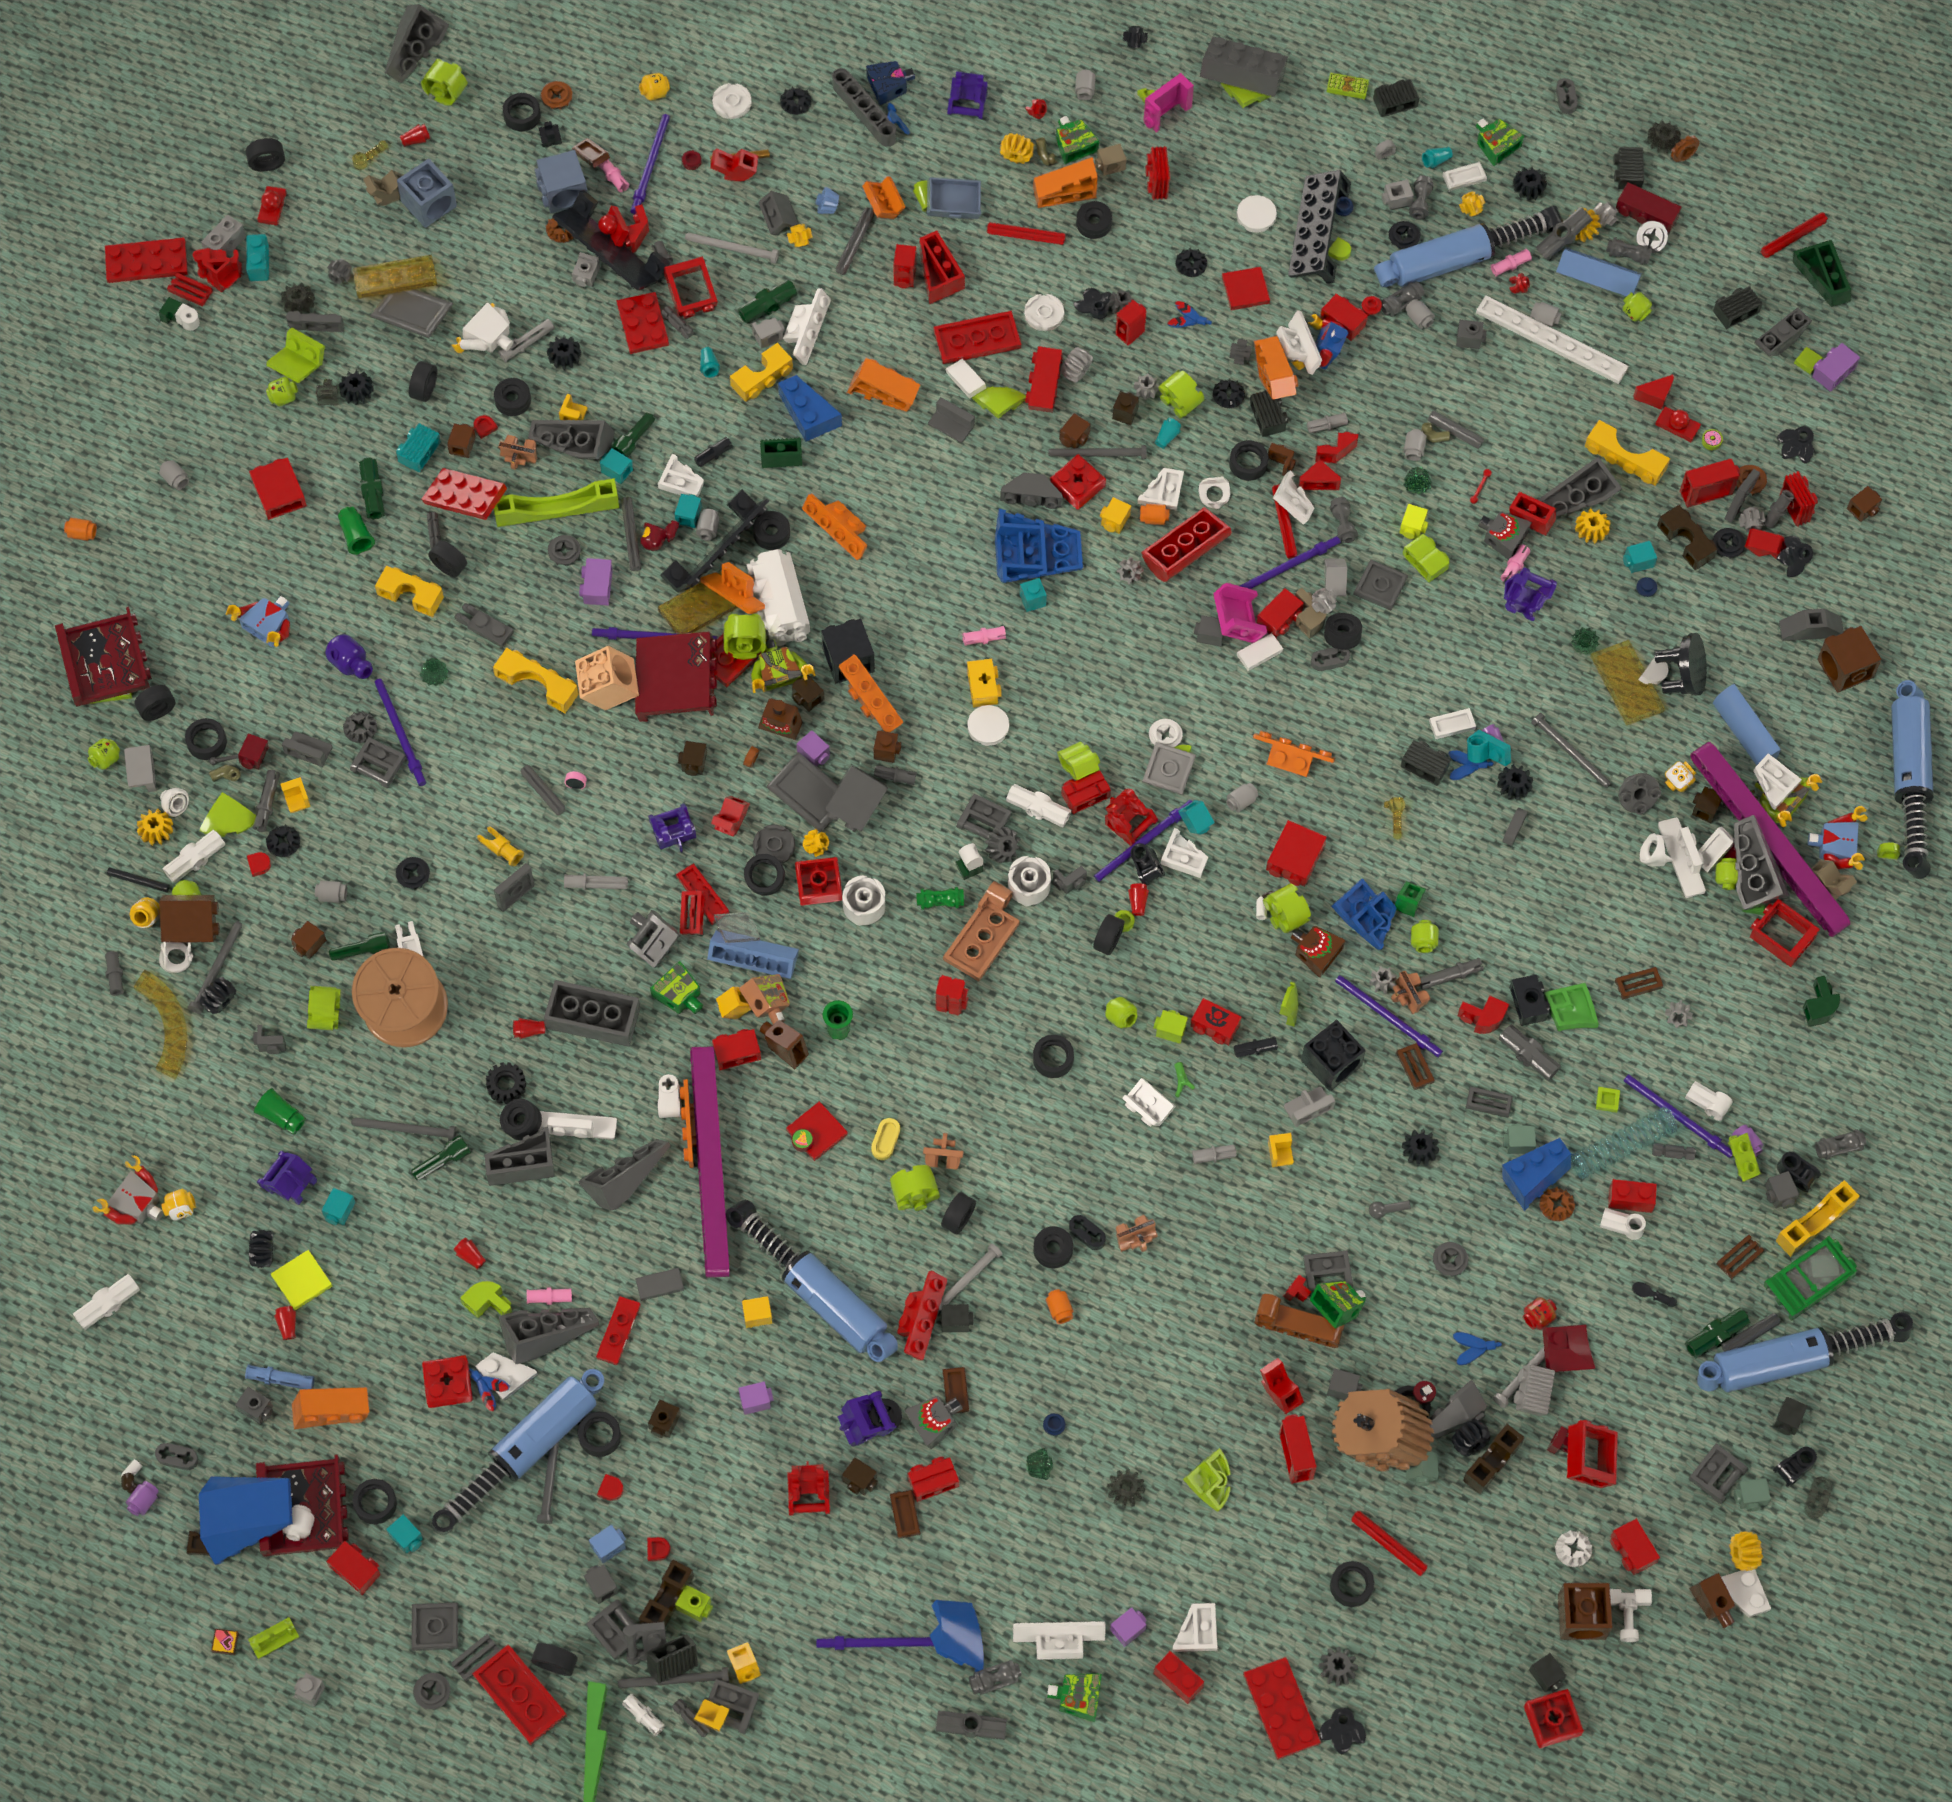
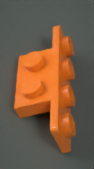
M812 493L809 494L802 510L856 560H860L867 548V544L857 535L863 533L867 526L839 500L825 506Z
M729 562L722 564V575L715 572L700 578L702 584L747 614H754L765 609V604L753 597V578Z
M856 655L851 656L838 666L850 683L848 685L850 696L854 700L858 699L862 705L860 709L867 718L869 716L872 720L875 718L885 732H891L903 723L901 717Z
M1260 731L1259 734L1255 733L1253 735L1254 739L1273 744L1267 765L1298 775L1308 776L1313 757L1330 763H1334L1336 759L1331 757V752L1321 749L1320 752L1312 751V746L1302 743L1296 746L1291 744L1292 740L1283 737L1277 740L1271 738L1272 734Z
M683 1079L684 1086L680 1087V1099L685 1100V1107H681L682 1120H686V1127L682 1128L683 1141H687L688 1148H684V1161H689V1168H694L693 1148L696 1147L694 1103L690 1104L688 1079Z

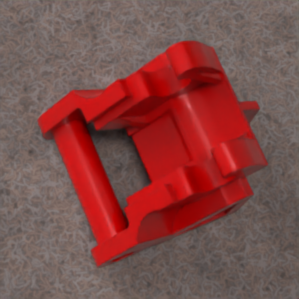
M205 248L194 251L193 259L198 265V276L202 279L207 278V282L220 292L228 289L242 275L243 268L241 262H239L238 250L233 251L234 255L231 258H227L226 251L222 249L212 250Z
M1130 788L1122 791L1116 798L1111 797L1110 804L1105 808L1108 812L1105 816V825L1120 838H1123L1130 846L1135 843V840L1147 828L1158 822L1154 811L1146 808L1134 790ZM1137 814L1146 816L1147 818L1130 833L1129 830L1132 826L1129 821Z
M806 1461V1465L792 1466V1472H787L789 1516H794V1513L812 1512L830 1514L828 1470L824 1471L823 1464L809 1465V1461ZM816 1493L818 1494V1499L825 1500V1503L793 1504V1501L800 1500V1495Z

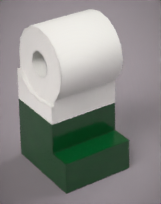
M168 297L159 311L160 320L166 324L172 320L181 324L188 331H193L199 327L200 322L197 311L173 298Z
M974 843L962 847L959 850L961 859L956 861V866L963 880H966L983 872V858L979 855Z

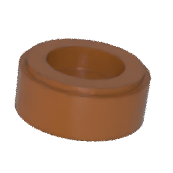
M751 746L743 765L752 768L760 750Z

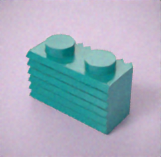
M265 234L247 236L246 271L250 282L269 280L270 251Z
M418 423L415 428H411L408 432L406 442L398 446L396 451L398 462L420 473L441 443L439 433Z

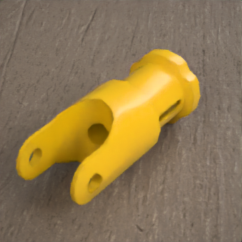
M490 826L487 827V830L496 839L488 840L482 835H477L478 840L497 856L505 858L510 866H516L524 856L522 850H517L508 839Z

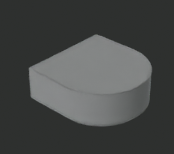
M1386 140L1376 147L1375 156L1377 160L1395 154L1396 146L1394 142Z

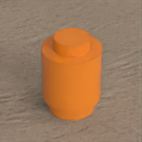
M1141 505L1140 522L1151 525H1164L1165 521H1169V509H1166V505Z
M71 517L69 521L65 522L64 532L67 533L68 538L89 541V539L94 540L96 536L97 525L92 523L91 520Z
M1056 1289L1048 1293V1297L1045 1300L1053 1320H1056L1057 1324H1063L1072 1320V1313L1074 1311L1066 1291Z

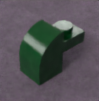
M1825 976L1816 977L1813 984L1817 998L1808 999L1804 1003L1803 1011L1808 1027L1829 1022L1839 1007L1840 994L1832 995L1831 984L1827 982Z

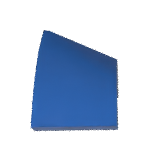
M1362 878L1332 904L1331 907L1368 943L1381 950L1384 946L1383 942L1386 933L1391 926V919L1394 917L1397 908L1384 892L1376 895Z
M936 1600L931 1606L939 1625L930 1634V1638L937 1654L949 1658L959 1665L965 1663L975 1668V1672L983 1670L982 1636L972 1603Z

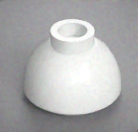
M180 788L165 790L160 796L162 809L171 817L182 814L189 804L188 793Z

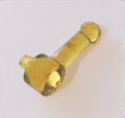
M382 140L366 153L357 152L352 157L354 168L357 170L365 169L368 165V160L388 148L387 142Z
M1392 797L1389 801H1384V808H1388L1393 813V838L1398 840L1402 837V813L1405 809V801L1403 797Z

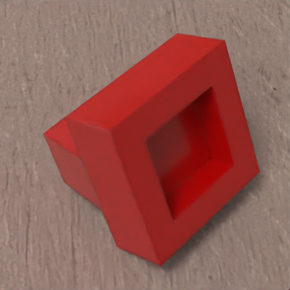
M1299 1274L1282 1297L1288 1301L1295 1297L1304 1302L1311 1293L1303 1285L1306 1279Z

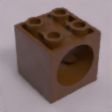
M1862 626L1857 628L1850 627L1840 635L1827 637L1817 658L1837 693L1874 678L1882 660Z
M1563 1583L1557 1595L1560 1640H1606L1612 1630L1610 1583Z

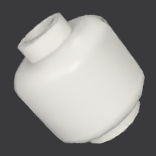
M295 1505L292 1507L293 1524L285 1527L282 1531L287 1534L288 1539L299 1541L300 1538H307L310 1535L314 1523V1515L309 1508Z

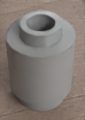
M1081 70L1076 74L1075 93L1080 100H1091L1095 94L1096 75L1090 70Z
M1414 299L1406 306L1405 310L1408 317L1419 329H1427L1433 324L1435 315L1422 301Z
M1535 302L1530 317L1553 327L1554 324L1558 325L1562 313L1559 312L1560 308L1544 302Z
M1413 429L1406 434L1403 452L1407 460L1419 461L1423 456L1427 438L1423 431Z
M174 460L165 461L160 466V476L172 488L182 490L188 485V474Z
M704 509L700 513L696 534L700 539L710 541L716 537L720 520L717 511Z
M1251 783L1242 784L1227 795L1226 803L1232 811L1240 812L1256 801L1258 791Z
M321 880L315 886V897H318L319 902L340 903L341 901H346L347 884Z

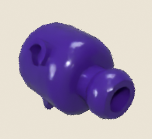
M340 634L329 641L325 650L326 658L342 674L348 676L355 674L359 679H366L371 675L373 666L366 660V651L351 636Z

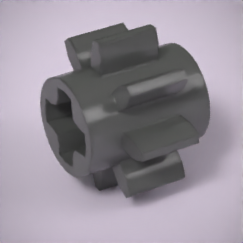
M339 259V261L332 260L327 267L329 269L328 277L337 284L344 281L348 283L353 276L351 274V265L344 259Z
M1119 289L1117 294L1112 292L1108 306H1111L1113 313L1117 314L1125 305H1128V302L1134 300L1131 298L1130 292L1122 291L1121 289Z
M1238 339L1237 344H1231L1229 358L1234 359V364L1243 365L1244 360H1250L1252 346L1247 345V340Z

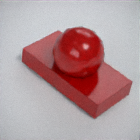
M266 186L265 193L261 197V208L257 218L258 223L278 226L287 194L285 188Z
M611 205L607 215L602 216L599 220L598 226L600 231L604 234H610L615 246L622 247L630 231L618 207Z
M1666 406L1655 423L1656 426L1689 442L1693 441L1701 427L1700 423L1689 418L1686 411L1680 409L1674 411Z

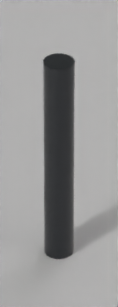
M109 867L107 870L108 876L168 893L170 888L169 884Z

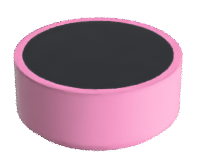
M569 772L565 777V785L569 788L583 789L585 788L587 778L580 772Z

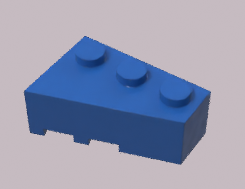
M797 375L778 383L779 396L805 442L842 426V414Z
M1558 1138L1502 1165V1179L1524 1211L1529 1208V1204L1543 1195V1191L1556 1183L1571 1169V1153L1563 1141Z

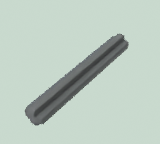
M866 207L863 210L836 266V273L846 274L874 217L873 209Z
M623 497L621 505L630 570L639 571L641 570L632 498Z

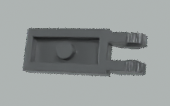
M298 311L287 312L285 316L289 328L296 330L344 332V323L341 315L300 314Z
M466 603L463 604L462 609L474 616L471 621L460 613H457L454 617L456 621L467 626L469 630L501 648L504 647L514 633L511 627L480 610L477 611L473 606Z

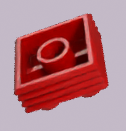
M1156 146L1151 148L1150 154H1147L1145 175L1149 177L1147 192L1152 195L1153 200H1159V198L1166 200L1170 184L1167 147L1160 146L1158 148Z
M1079 454L1050 477V482L1058 489L1062 497L1077 510L1106 486V478Z
M1799 471L1797 473L1793 472V475L1785 476L1780 492L1781 495L1783 490H1788L1794 495V499L1786 509L1797 527L1799 524L1810 523L1811 517L1815 513V505L1818 504L1816 494L1814 492L1811 493L1808 488L1809 483L1806 476H1802Z
M837 857L795 862L800 905L842 901V887ZM821 879L822 883L817 884L816 880Z
M466 1355L422 1362L426 1401L429 1408L473 1401ZM445 1378H450L449 1385H445L443 1382Z
M1568 1689L1526 1701L1524 1704L1525 1712L1539 1748L1579 1737L1584 1732ZM1550 1714L1559 1718L1556 1723L1549 1720Z

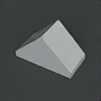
M1324 558L1325 590L1329 591L1332 589L1336 596H1346L1347 564L1345 559Z

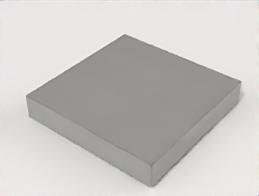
M1156 742L1142 782L1183 795L1196 755Z

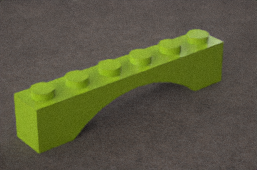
M615 478L594 481L581 489L557 496L525 497L514 494L504 495L494 508L497 527L619 508Z

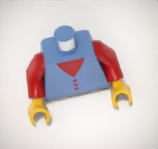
M282 596L274 604L263 598L259 602L257 601L246 606L237 607L236 605H229L226 615L231 614L232 621H236L239 618L241 627L272 648L274 646L278 647L280 642L289 637L290 622L288 614L284 610L290 604Z
M1858 806L1855 808L1854 813L1851 812L1828 821L1823 825L1821 834L1809 833L1808 846L1820 847L1819 858L1833 861L1837 869H1847L1854 866L1857 870H1861L1863 865L1859 861H1864L1865 858L1861 853H1857L1859 823L1856 820L1865 822L1868 817L1865 814L1860 816V814L1867 810L1863 806Z

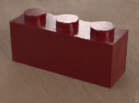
M1631 183L1626 184L1616 205V209L1622 216L1636 219L1640 224L1657 221L1665 226L1668 234H1670L1678 220L1682 208L1680 205Z

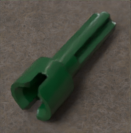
M645 413L627 435H620L610 450L614 449L622 455L629 457L636 449L635 443L655 421L653 415Z
M386 931L368 935L367 940L331 948L329 956L334 961L369 952L374 955L391 947Z
M459 1134L446 1142L445 1149L411 1170L414 1178L420 1180L451 1160L457 1162L469 1155L471 1151L462 1136Z

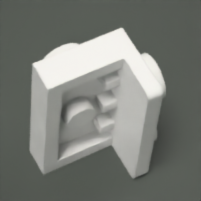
M1144 1078L1139 1080L1128 1095L1123 1096V1099L1126 1101L1125 1106L1134 1113L1136 1111L1142 1115L1141 1120L1150 1127L1152 1125L1160 1126L1176 1107Z

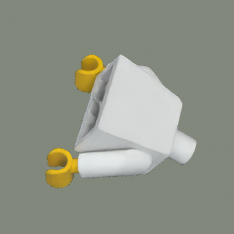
M487 302L463 328V340L460 337L456 338L457 344H452L454 350L457 353H462L464 350H486L493 352L500 346L508 351L512 347L513 341L507 337L509 335L510 322L506 311L495 307L494 303L489 304Z

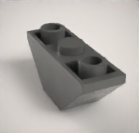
M1797 307L1755 340L1754 343L1766 355L1779 356L1797 341L1811 324L1812 320Z
M1024 472L1001 487L1000 501H1004L1007 504L1024 503L1031 507L1041 505L1049 509H1055L1062 506V494L1045 475Z
M1825 608L1802 610L1779 621L1782 641L1823 639L1831 635L1837 636L1844 632L1842 618Z

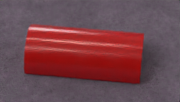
M1204 507L1141 552L1142 557L1152 573L1159 580L1167 582L1231 535V528Z

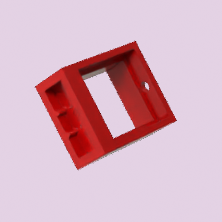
M703 256L664 267V275L676 312L680 317L690 318L695 315V312L703 310V313H707L715 309L714 307L717 306L718 301ZM701 270L710 299L682 306L673 278Z
M1731 458L1686 471L1680 488V493L1686 507L1733 495L1738 478L1740 477L1739 467L1734 465Z
M1777 899L1774 904L1769 903L1764 909V916L1761 920L1757 918L1750 927L1752 929L1750 938L1792 967L1817 937L1820 929ZM1775 914L1804 934L1790 952L1762 932L1763 928Z
M1297 1414L1286 1416L1281 1421L1279 1436L1291 1484L1313 1480L1316 1463L1304 1416L1298 1417Z
M1579 1420L1577 1424L1568 1426L1567 1479L1598 1488L1616 1485L1618 1432L1609 1430L1608 1426L1593 1425L1588 1420ZM1586 1437L1598 1440L1597 1470L1585 1466Z

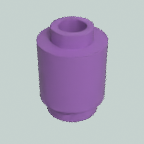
M1747 1125L1736 1129L1732 1136L1737 1135L1738 1137L1748 1133L1755 1157L1763 1151L1761 1148L1764 1144L1751 1127L1748 1128Z
M147 1481L139 1484L126 1501L128 1505L127 1510L135 1516L139 1514L145 1515L157 1499L159 1490Z

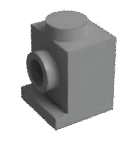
M1403 180L1385 185L1382 201L1384 205L1388 204L1389 210L1404 206L1411 207L1414 195L1409 181Z
M580 252L572 272L573 282L582 287H592L600 269L599 257Z
M775 317L770 320L766 319L758 325L756 322L752 323V334L761 349L783 340L784 326Z
M305 1673L303 1678L300 1677L294 1687V1690H296L294 1698L315 1707L325 1689V1685L322 1680Z

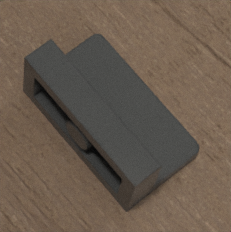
M770 191L758 202L771 235H778L785 227L799 224L787 195Z
M940 397L936 402V412L929 420L928 425L962 443L975 426V416Z
M296 731L291 739L285 738L282 743L285 754L320 767L324 766L333 748L329 743Z

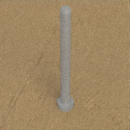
M693 233L685 234L687 241L770 259V262L775 264L779 257V250L777 249L767 251Z
M991 1243L987 1247L989 1251L942 1297L938 1313L942 1310V1305L949 1304L995 1257L999 1258L1002 1255L997 1246Z
M1544 1346L1527 1365L1538 1366L1545 1359ZM1518 1375L1501 1394L1496 1393L1493 1397V1400L1500 1407L1505 1408L1509 1404L1508 1399L1520 1387Z

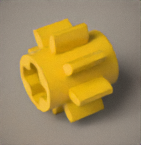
M1472 191L1462 196V203L1459 206L1462 213L1475 216L1483 211L1482 207L1485 201L1482 195Z
M805 224L794 225L790 227L791 232L787 233L789 243H794L795 247L808 245V239L813 238L811 228H805Z
M814 829L809 831L807 835H804L803 848L807 853H814V856L817 857L823 855L828 850L829 838L824 832L818 833V830Z

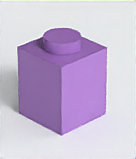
M812 730L797 743V752L802 754L816 767L819 764H825L829 759V746Z
M765 1381L738 1388L744 1415L771 1409L770 1402L774 1401L771 1388L766 1389Z
M1131 1607L1110 1625V1631L1125 1647L1146 1630L1145 1622L1147 1621L1140 1611L1135 1612Z

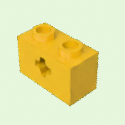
M992 659L968 661L967 674L973 708L997 705L998 697L1002 696L1000 684L996 685L995 680L998 678L997 666H993Z

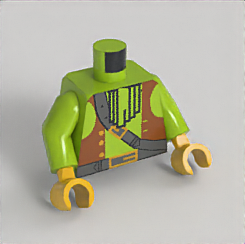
M774 639L766 641V653L760 654L759 660L753 666L751 673L753 693H756V689H762L763 692L787 686L793 684L798 678H802V675L804 680H808V674L815 676L814 668L794 651H789L788 647L778 649Z
M1813 774L1809 778L1799 777L1802 779L1800 784L1775 810L1771 807L1759 781H1757L1755 787L1763 792L1759 803L1774 822L1780 823L1781 827H1785L1787 820L1792 821V814L1806 799L1810 790L1808 788L1811 787L1813 791L1819 789L1817 783H1822V780L1818 774Z

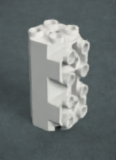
M777 549L759 554L756 562L752 559L750 564H747L748 575L754 581L753 597L765 604V609L757 611V614L761 616V620L764 622L766 639H774L777 646H783L790 641H804L807 639L806 634L810 632V624L790 552H786L785 555L782 553V550Z

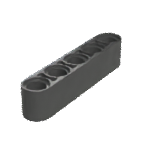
M838 68L833 71L832 82L834 91L882 146H893L896 142L895 125L889 121L887 115L846 69Z

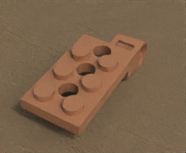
M996 881L991 883L985 895L978 903L977 910L943 956L945 962L975 980H981L1020 924V920L1004 911L1013 896V891ZM999 916L1002 921L994 924L990 921V918ZM982 932H987L991 937L988 940H981L978 935ZM969 949H976L979 954L971 957L967 954V951Z

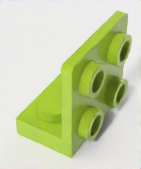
M290 328L287 331L285 347L270 358L266 365L289 379L300 383L323 364L325 345L294 328Z

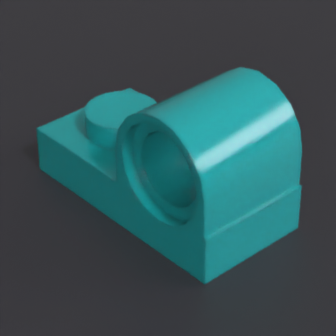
M1478 730L1467 739V758L1473 763H1482L1490 758L1503 766H1507L1511 763V746Z

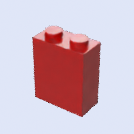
M288 457L277 459L273 463L264 466H257L249 471L252 483L268 520L307 506Z
M1288 820L1267 861L1266 870L1274 877L1279 878L1281 876L1288 879L1295 886L1302 885L1305 887L1325 847L1327 836Z

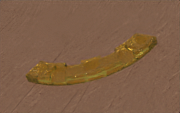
M144 969L133 988L148 998L157 1008L161 1015L165 1032L164 1048L156 1066V1071L176 1080L185 1060L188 1042L186 1020L182 1008L170 988L154 974Z

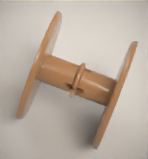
M390 948L379 951L370 956L360 966L352 984L354 1006L358 1014L365 1021L370 1032L380 1041L395 1047L417 1046L432 1038L443 1025L448 1010L447 994L431 964L419 953L405 948Z

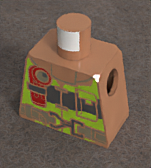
M780 974L754 977L739 988L756 1017L769 1016L772 1024L778 1020L785 1021L781 1011L787 1008L790 1002Z

